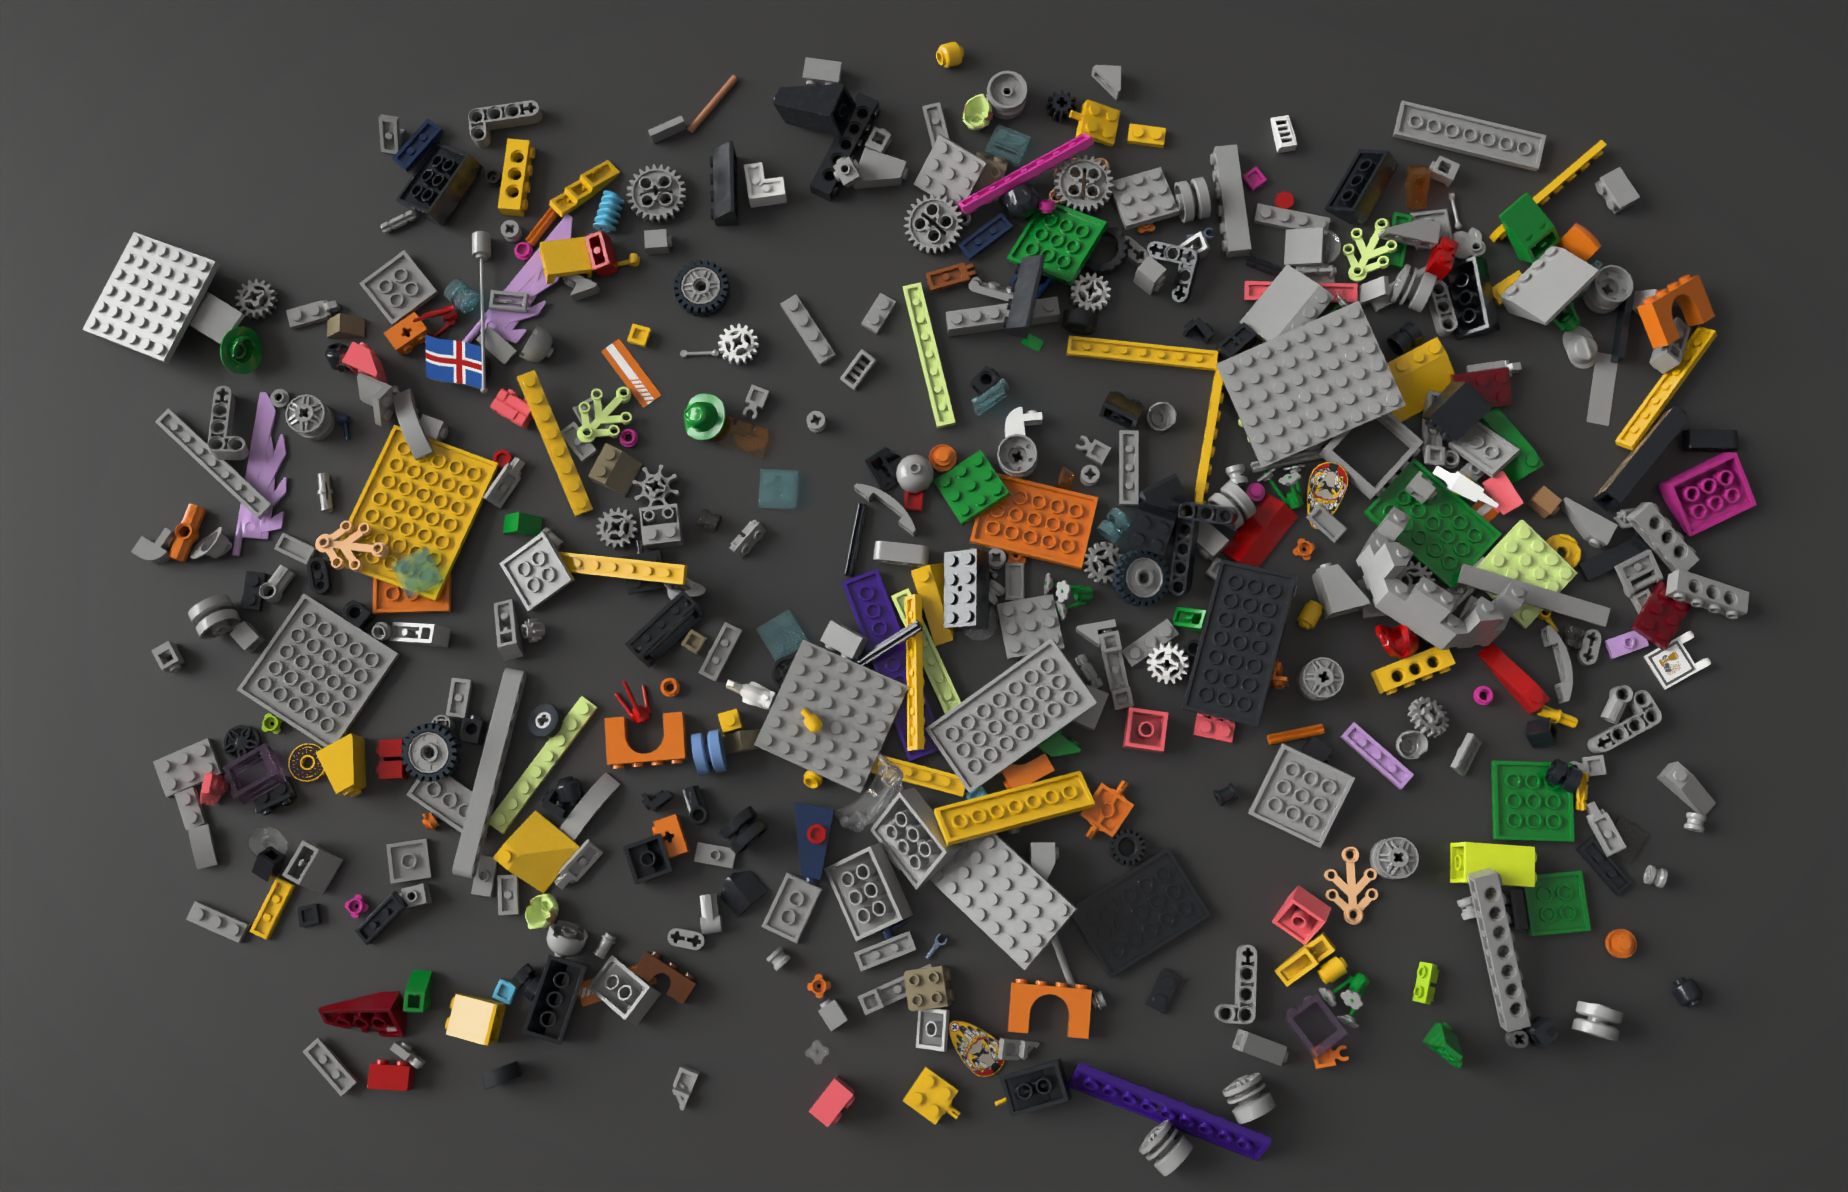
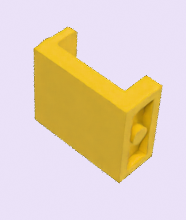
M585 237L540 242L539 253L547 284L554 283L555 277L587 274V278L592 277L593 268Z

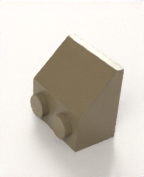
M605 443L588 477L592 482L626 498L633 485L632 481L636 479L643 464L622 450Z

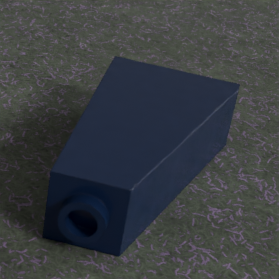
M795 802L801 876L806 877L805 881L817 883V879L822 880L835 810ZM814 824L822 825L827 831V838L821 844H813L807 838V831Z

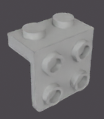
M359 373L357 381L360 400L373 406L375 424L383 426L395 413L392 386L369 375Z

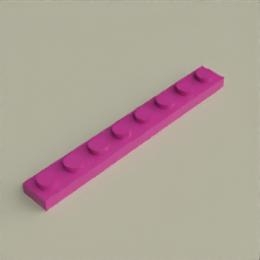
M1083 133L959 201L957 203L959 210L964 214L975 212L978 207L991 203L994 198L1007 194L1012 188L1024 184L1025 181L1040 176L1047 169L1055 168L1058 163L1071 159L1074 154L1089 149V146L1094 144L1092 137Z

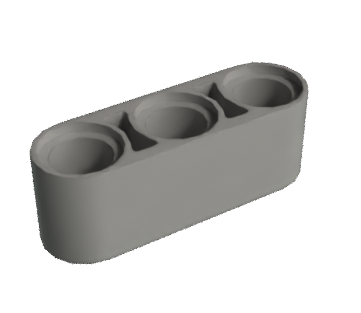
M1437 280L1427 302L1437 334L1441 337H1448L1457 328L1458 323L1447 285L1443 281ZM1433 289H1437L1440 294L1434 293ZM1438 306L1443 307L1445 312L1440 311ZM1443 324H1448L1450 329H1446Z
M875 541L873 561L924 567L929 562L930 547L889 541Z

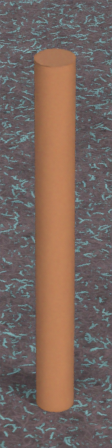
M732 75L687 128L688 132L691 134L695 132L738 81L736 76Z

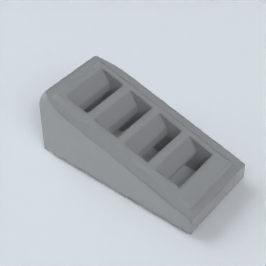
M861 349L840 377V380L853 390H856L878 360ZM864 357V358H866L868 361H870V363H869V364H866V363H865L864 361H862L861 359ZM860 363L865 367V370L863 371L856 365ZM855 369L861 375L858 377L856 374L852 372V370ZM851 375L857 381L854 383L847 376Z

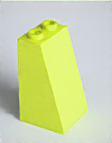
M1474 842L1450 843V883L1469 884L1467 874L1490 868L1500 874L1502 879V885L1500 886L1535 887L1537 881V874L1535 872L1537 853L1535 852V847Z

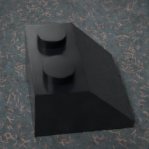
M1110 391L1102 405L1099 416L1129 430H1134L1145 406H1142V403L1138 400L1125 398L1124 394L1118 391Z
M661 833L623 846L636 885L654 880L673 871Z

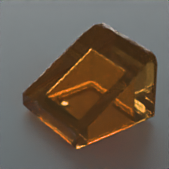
M1063 466L1056 487L1071 490L1075 474Z

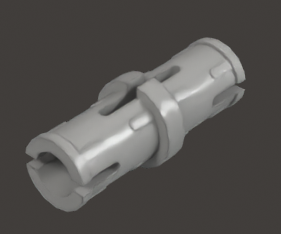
M319 473L317 475L319 484L317 494L320 496L321 512H332L333 490L330 485V474Z

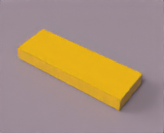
M276 877L249 932L269 940L296 885Z

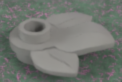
M1471 228L1468 233L1458 231L1452 234L1453 241L1459 243L1455 258L1464 260L1470 256L1481 257L1485 253L1486 245L1482 241V234L1479 230Z

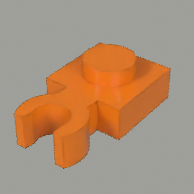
M1331 1045L1312 1048L1311 1053L1315 1069L1336 1066L1335 1060L1337 1059L1341 1062L1349 1060V1056L1342 1057L1340 1055V1051L1345 1050L1346 1046L1341 1045L1334 1051Z

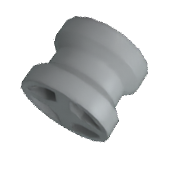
M507 220L501 225V233L508 242L515 243L521 239L522 231L515 221Z
M820 411L809 413L806 420L810 431L814 433L822 432L826 427L823 413Z
M1094 465L1085 466L1080 474L1081 483L1088 487L1094 486L1100 476L1098 468Z
M996 548L989 551V567L995 570L1002 568L1006 560L1004 551Z
M1687 812V823L1684 824L1683 828L1693 832L1704 833L1705 828L1703 825L1707 821V816Z
M1648 865L1643 881L1645 884H1655L1656 887L1663 888L1667 881L1668 872L1666 869H1656L1655 866Z
M780 946L766 960L772 963L774 969L778 971L791 957L786 955Z

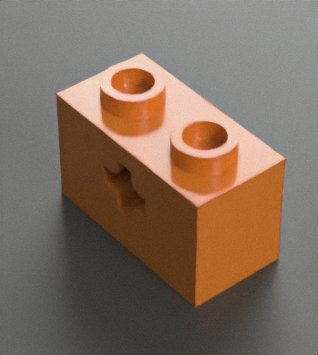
M415 312L384 332L387 339L401 356L410 353L418 344L426 342V335H432L423 321H412L414 318L419 317Z
M674 814L653 822V834L661 833L669 859L690 852L679 815ZM668 833L674 835L672 842L666 840Z

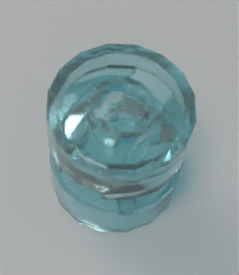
M460 278L453 280L444 291V296L465 314L472 311L480 300V295L472 288H469Z
M1113 507L1106 516L1107 520H1103L1096 529L1105 539L1116 544L1122 536V531H1126L1129 528L1132 520L1124 512Z

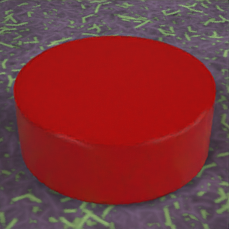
M1286 191L1278 193L1274 200L1275 207L1290 209L1294 203L1292 194Z
M504 449L498 450L493 456V461L499 464V469H503L507 463L510 464L513 460L510 452Z
M814 824L809 827L807 838L813 844H821L827 838V831L822 825Z

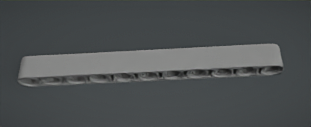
M505 668L452 868L453 875L472 879L476 875L526 682V671Z

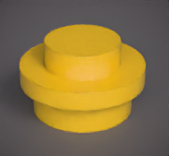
M812 771L805 772L804 784L806 786L817 788L822 784L823 779L820 775Z

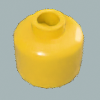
M957 42L942 44L936 52L937 61L944 68L960 65L964 57V49Z

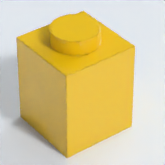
M737 709L718 714L722 732L725 735L744 730L740 713Z

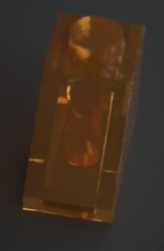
M1426 165L1407 166L1405 180L1407 209H1426L1431 173Z

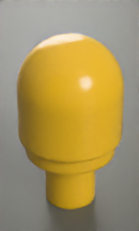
M804 708L800 713L805 718L803 720L805 726L812 733L820 732L823 728V722L817 714H811L807 708Z

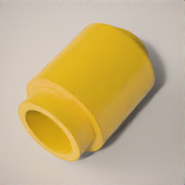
M1313 600L1306 603L1297 617L1298 625L1306 630H1309V628L1314 629L1323 613V606Z
M1334 956L1320 966L1317 974L1327 985L1345 975L1348 965L1342 957L1337 958Z

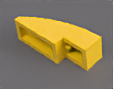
M1322 932L1290 956L1274 971L1286 987H1288L1333 953L1336 947L1326 934Z

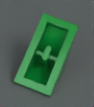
M521 512L507 514L504 518L503 534L538 536L542 531L543 517Z
M1176 607L1171 624L1175 627L1200 634L1207 610Z

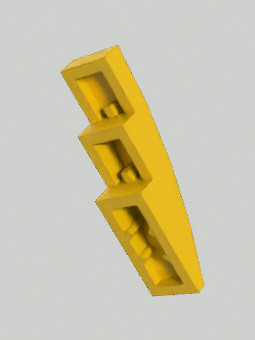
M606 160L581 174L578 181L565 187L564 193L551 199L549 205L563 217L606 187L620 174V171L609 160Z

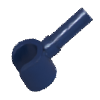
M338 413L336 417L337 423L343 424L345 440H349L348 424L350 423V417L347 414Z
M906 919L882 930L883 938L894 937L893 930L907 923Z

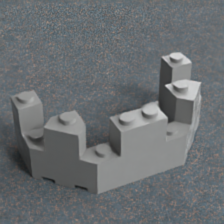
M1393 507L1370 535L1356 559L1358 567H1361L1364 573L1362 577L1366 587L1373 595L1372 602L1374 607L1400 624L1407 626L1411 631L1441 650H1448L1451 647H1458V649L1469 648L1474 645L1488 646L1505 629L1509 618L1522 606L1528 591L1511 581L1492 602L1482 596L1477 599L1471 595L1459 617L1454 616L1450 612L1458 598L1424 576L1413 589L1396 578L1406 567L1414 552L1400 543L1394 542L1404 530L1410 516Z

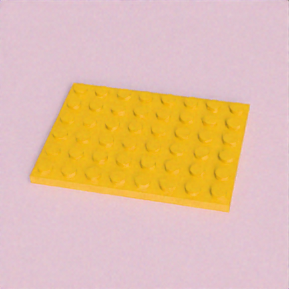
M394 425L349 518V522L353 524L354 529L351 533H346L340 537L339 541H343L355 533L361 523L369 524L372 528L371 533L363 536L355 543L374 545L377 542H382L389 548V554L384 559H378L372 553L352 551L355 557L363 564V568L359 573L437 602L484 501L483 496L490 488L499 464L429 438L434 453L420 460H415L401 427ZM335 549L338 557L344 560V567L350 569L349 561L341 549Z

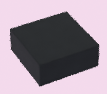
M319 903L297 907L299 927L322 923Z

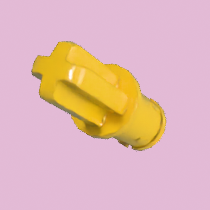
M1546 705L1538 709V716L1551 717L1555 724L1560 723L1571 728H1575L1578 724L1576 717L1563 713L1561 709L1556 710Z

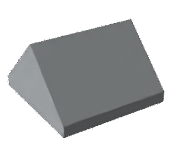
M932 1008L918 1010L916 1048L947 1052L949 1009Z

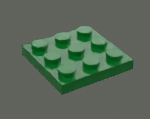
M981 450L933 480L962 526L1011 496Z
M1582 871L1537 875L1535 887H1522L1524 889L1528 915L1529 936L1591 931Z

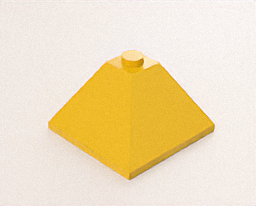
M535 810L508 838L493 859L509 872L544 894L559 876L558 872L561 867L581 846Z

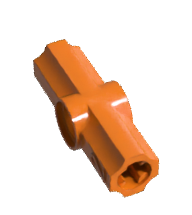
M194 504L188 505L182 522L175 528L176 537L169 552V558L186 562L193 543L199 538L198 530L206 513L205 508ZM190 530L189 535L185 537V532Z

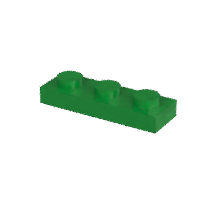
M1394 212L1390 227L1411 222L1413 215ZM1397 242V250L1394 253H1386L1384 255L1389 259L1388 267L1401 270L1407 244ZM1389 245L1388 247H1389V248H1394L1395 246H1394V245Z

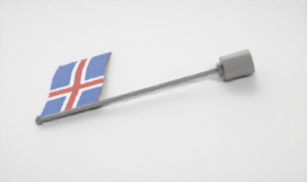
M476 231L472 233V256L480 261L481 346L463 341L438 339L426 335V377L444 383L464 384L478 388L482 393H486L488 389L486 388L484 261L491 257V234L485 231Z

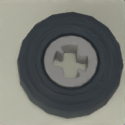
M542 704L536 707L528 719L529 730L541 739H549L555 736L563 724L561 712L555 706L549 704Z

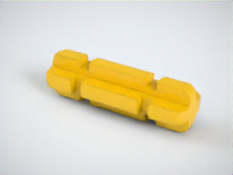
M1583 772L1582 780L1576 789V810L1583 811L1587 807L1585 801L1587 800V782L1589 781V774L1587 772Z

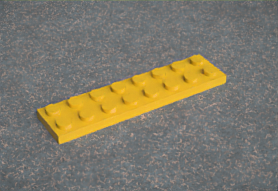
M1076 771L934 809V814L947 846L1093 808L1095 801L1081 771Z

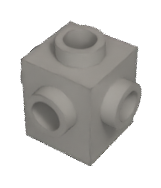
M844 156L836 161L837 164L833 166L835 172H833L838 182L842 181L843 185L847 188L863 179L859 171L861 167L856 159L853 160L849 156L847 158Z

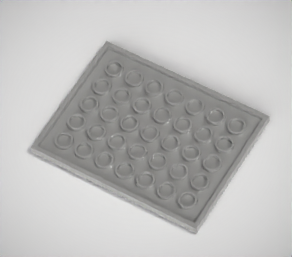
M1359 301L1216 364L1261 468L1406 406Z

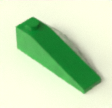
M1498 407L1491 409L1481 418L1483 425L1520 450V454L1501 470L1506 473L1512 484L1544 466L1534 448Z
M1435 1022L1422 1042L1452 1066L1461 1068L1463 1055L1458 1036L1453 1033L1454 1029L1447 1023Z

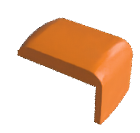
M1575 223L1560 239L1561 241L1555 245L1556 247L1566 249L1585 262L1602 246L1589 230L1578 223Z

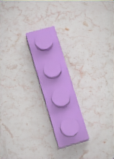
M1355 722L1340 736L1399 790L1413 777L1414 774Z

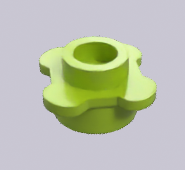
M267 713L262 722V730L279 734L281 732V723L284 720L278 716H273L271 713Z

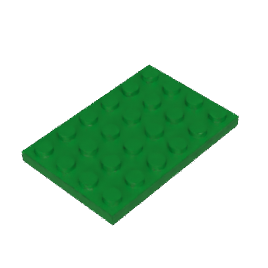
M1415 458L1363 513L1377 527L1393 507L1410 516L1404 530L1394 541L1414 552L1412 557L1417 562H1420L1423 567L1427 566V570L1432 572V575L1449 589H1452L1457 584L1462 564L1473 566L1502 535L1458 495L1447 490V486ZM1419 471L1423 473L1421 475L1422 478H1427L1433 483V486L1436 488L1434 491L1437 492L1430 502L1426 500L1423 504L1404 491Z

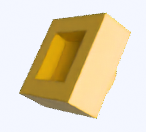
M633 323L627 342L646 348L652 331L651 328Z

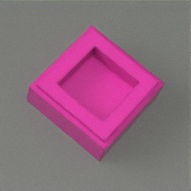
M1256 166L1242 176V181L1251 192H1254L1267 183V178Z

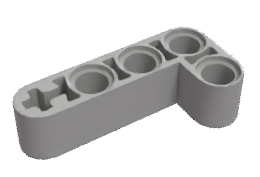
M533 100L475 108L468 114L470 135L479 148H486L490 145V130L536 124L543 118V113L538 103Z
M219 386L214 391L207 444L215 459L243 460L249 455V449L243 438L232 436L236 401L231 389L227 386Z
M1645 690L1634 692L1633 698L1627 703L1634 715L1590 738L1587 743L1590 752L1594 754L1607 752L1658 724L1662 719V714L1651 695ZM1637 695L1642 699L1641 704L1636 700ZM1647 713L1652 715V721L1647 719ZM1631 722L1636 726L1635 731L1630 727ZM1614 730L1619 734L1618 740L1613 736ZM1603 740L1606 741V743H1603L1602 745H1600V746L1598 747L1597 744L1600 743L1599 741H1603Z
M1241 945L1236 951L1235 1004H1220L1215 1008V1017L1221 1022L1250 1024L1255 1020L1257 950L1252 945ZM1246 948L1247 951L1251 952V956H1247V962L1251 963V966L1242 965V962H1246V956L1242 954L1243 951H1246ZM1248 968L1251 975L1245 980L1241 973L1243 969ZM1247 988L1250 991V997L1244 1000L1241 997V991ZM1223 1008H1228L1230 1013L1226 1019L1220 1016V1011ZM1243 1009H1247L1250 1014L1246 1020H1242L1240 1017Z

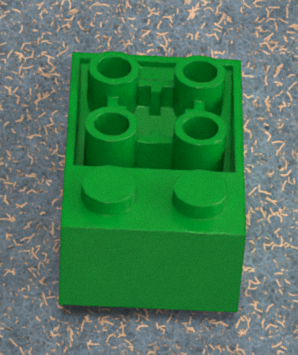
M1528 193L1522 195L1499 215L1514 251L1521 261L1533 264L1552 245L1555 246L1561 241L1553 223Z

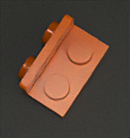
M1278 657L1270 685H1273L1274 689H1284V687H1289L1288 677H1282L1283 666L1282 662H1279Z

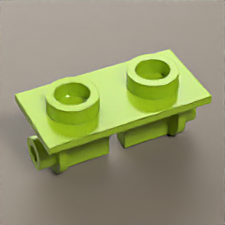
M1426 962L1419 963L1412 1001L1431 1005V1001L1434 1002L1436 988L1431 987L1430 983H1437L1438 965Z

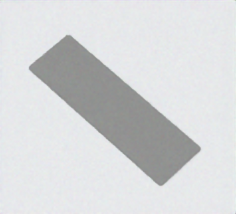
M1598 352L1597 361L1594 365L1587 422L1609 426L1618 363H1611L1612 355Z

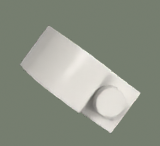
M1022 407L1012 410L1006 418L1005 438L1013 434L1025 435L1024 426L1041 425L1043 420L1042 412L1031 410L1023 414Z

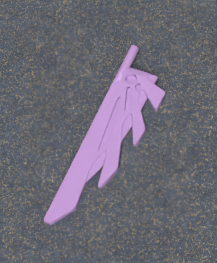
M566 214L545 241L571 238L573 218ZM539 248L504 290L528 293L527 313L490 309L485 313V329L487 326H490L504 340L515 344L519 343L527 330L513 329L519 321L538 316L547 303L546 301L530 307L538 294L557 283L560 278L555 277L554 283L547 284ZM499 296V297L497 298V299H508V300H518V301H523V300H524V298H513V297H503V296ZM494 303V305L523 307L521 305ZM481 319L465 337L463 342L471 343L481 332Z
M260 392L245 479L275 506L287 494L288 478L286 477L283 478L275 490V476L287 455L283 434L280 435L275 450L273 448L271 433L277 411L274 405H272L269 395L266 392ZM241 503L232 556H240L243 538L268 539L269 532L282 529L285 513L280 512L272 517V507L260 520Z

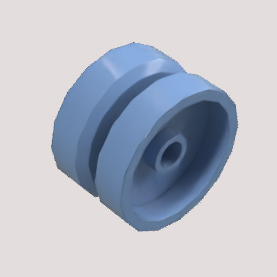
M720 730L709 731L707 741L702 733L692 734V754L698 775L700 777L710 775L711 763L716 773L726 772L727 761Z

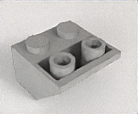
M677 503L639 508L642 543L646 550L684 545L682 523Z
M302 840L282 876L300 886L324 895L344 859L311 841Z

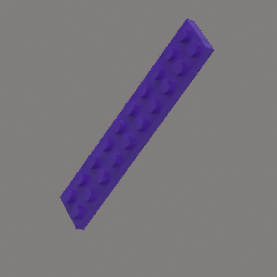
M878 569L842 582L861 635L869 639L866 644L867 651L901 630ZM904 641L874 660L872 664L875 672L907 685L906 642ZM924 689V750L907 751V693L894 719L909 762L939 751L925 730L926 727L935 722V718Z
M1079 1063L1068 1083L1072 1089L1156 1122L1162 1123L1168 1119L1172 1123V1128L1176 1127L1179 1131L1256 1161L1259 1160L1271 1144L1272 1138L1262 1132L1252 1131L1242 1124L1229 1122L1224 1117L1214 1116L1206 1110L1196 1109L1183 1101H1176L1165 1094L1150 1091L1147 1087L1132 1084L1127 1079H1120L1112 1076L1109 1072L1099 1071L1089 1064Z

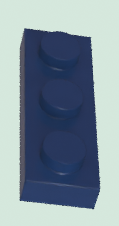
M427 118L395 154L392 160L408 172L438 139L443 130Z
M1001 212L958 244V248L971 261L1011 231L1013 225Z

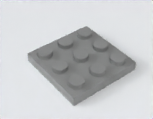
M939 135L914 185L929 194L932 193L935 198H937L938 194H941L942 200L947 196L949 198L948 202L954 200V206H956L959 201L972 194L988 162L943 135Z
M1161 167L1111 182L1114 184L1111 190L1112 197L1126 230L1179 215V209Z
M405 250L359 283L393 326L439 294Z
M547 532L540 533L499 563L527 611L534 610L575 580Z
M1053 594L996 604L1007 661L1024 658L1050 638H1053L1061 651L1064 650Z

